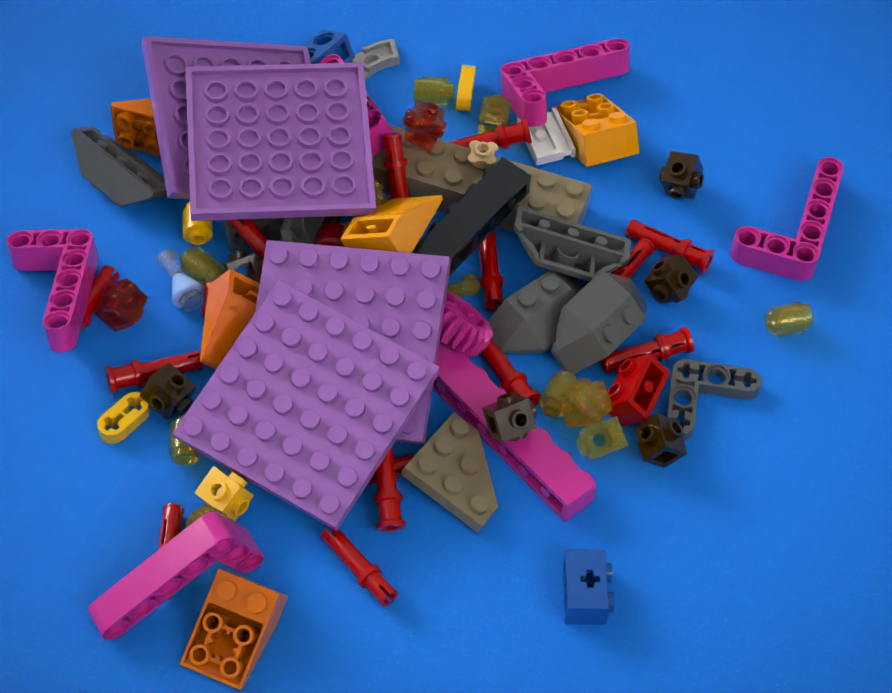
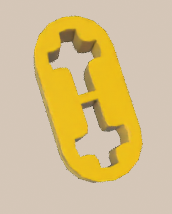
M462 65L456 99V111L470 112L476 66Z
M140 392L126 394L98 419L97 427L102 441L108 444L119 443L146 421L150 414V407L140 397ZM139 405L141 406V409H140L139 411H138L137 409H135V408L130 411V408H129L130 406H133V407H138ZM110 425L111 427H115L116 425H118V429L114 430L113 428H111L107 431V426Z

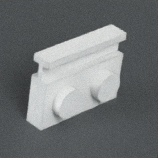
M552 108L551 112H547V122L544 125L529 127L532 143H525L536 166L562 160L564 156L568 155L575 157L576 148L556 108Z

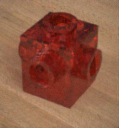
M417 99L413 108H408L403 117L402 125H405V141L432 150L437 139L442 138L447 126V122L444 121V109L433 102H423Z
M127 278L116 283H109L101 291V300L94 315L112 330L118 332L134 326L144 313L143 307L148 296Z

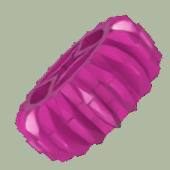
M447 290L440 342H443L449 348L455 349L458 353H463L465 356H477L489 345L490 339L493 337L492 327L475 307L461 299L459 295H455L450 290Z

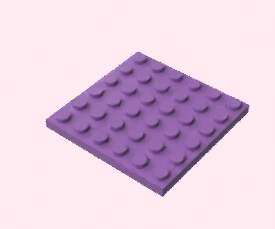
M144 36L141 44L167 197L190 199L185 67L311 64L307 46Z
M363 62L185 67L191 221L357 216L376 213Z
M267 240L255 313L276 282L280 280L436 365L451 259L448 256ZM433 384L396 439L397 442L425 445Z
M278 280L172 435L190 448L337 531L439 375L440 367Z

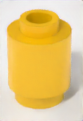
M188 202L182 212L183 238L193 245H202L210 241L213 236L212 220L191 221L190 202Z

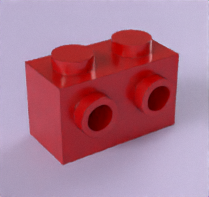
M651 353L628 358L622 362L614 384L607 391V398L602 409L622 427L649 419L670 374Z

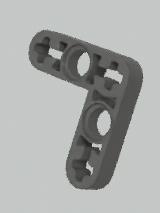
M681 359L672 368L666 416L676 420L678 415L684 416L682 426L683 438L686 441L693 433L698 393L750 400L758 395L762 383L761 377L756 371L749 368ZM682 372H688V378H684ZM699 373L703 374L701 381L698 380ZM719 375L723 378L724 382L722 384H713L708 380V376ZM731 378L734 379V380H733V386H732V385H729V382H730V379H731ZM743 381H748L750 387H744ZM678 395H684L690 399L691 403L681 405L674 398Z

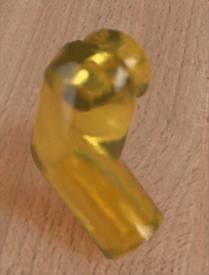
M467 274L463 277L462 281L449 284L447 290H450L455 295H459V297L472 296L479 291L480 283L476 275Z

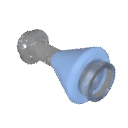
M171 249L164 250L157 256V266L161 270H167L172 278L173 306L178 309L182 308L186 312L196 310L204 302V285L182 273L177 265L180 259L177 252Z

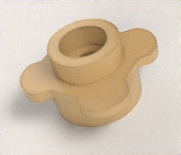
M477 140L469 143L471 153L467 156V160L473 166L485 169L491 164L496 163L497 159L494 156L495 152L498 151L496 143L479 142Z

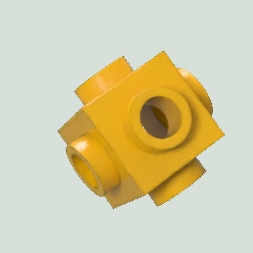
M214 466L194 492L208 503L205 508L208 512H219L233 521H236L239 516L246 512L251 499L254 497V494L245 488L248 484L246 480L233 471L230 475H227Z

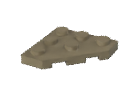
M453 412L408 462L401 475L478 533L495 513L498 503L480 432Z

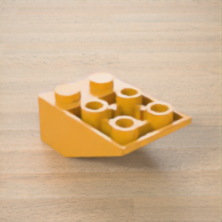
M591 94L583 100H567L559 106L551 107V111L552 108L557 109L576 148L575 157L586 167L639 154L637 122L604 95Z
M442 195L392 199L377 206L376 213L354 217L340 240L345 247L412 253L432 217L435 215L443 197Z

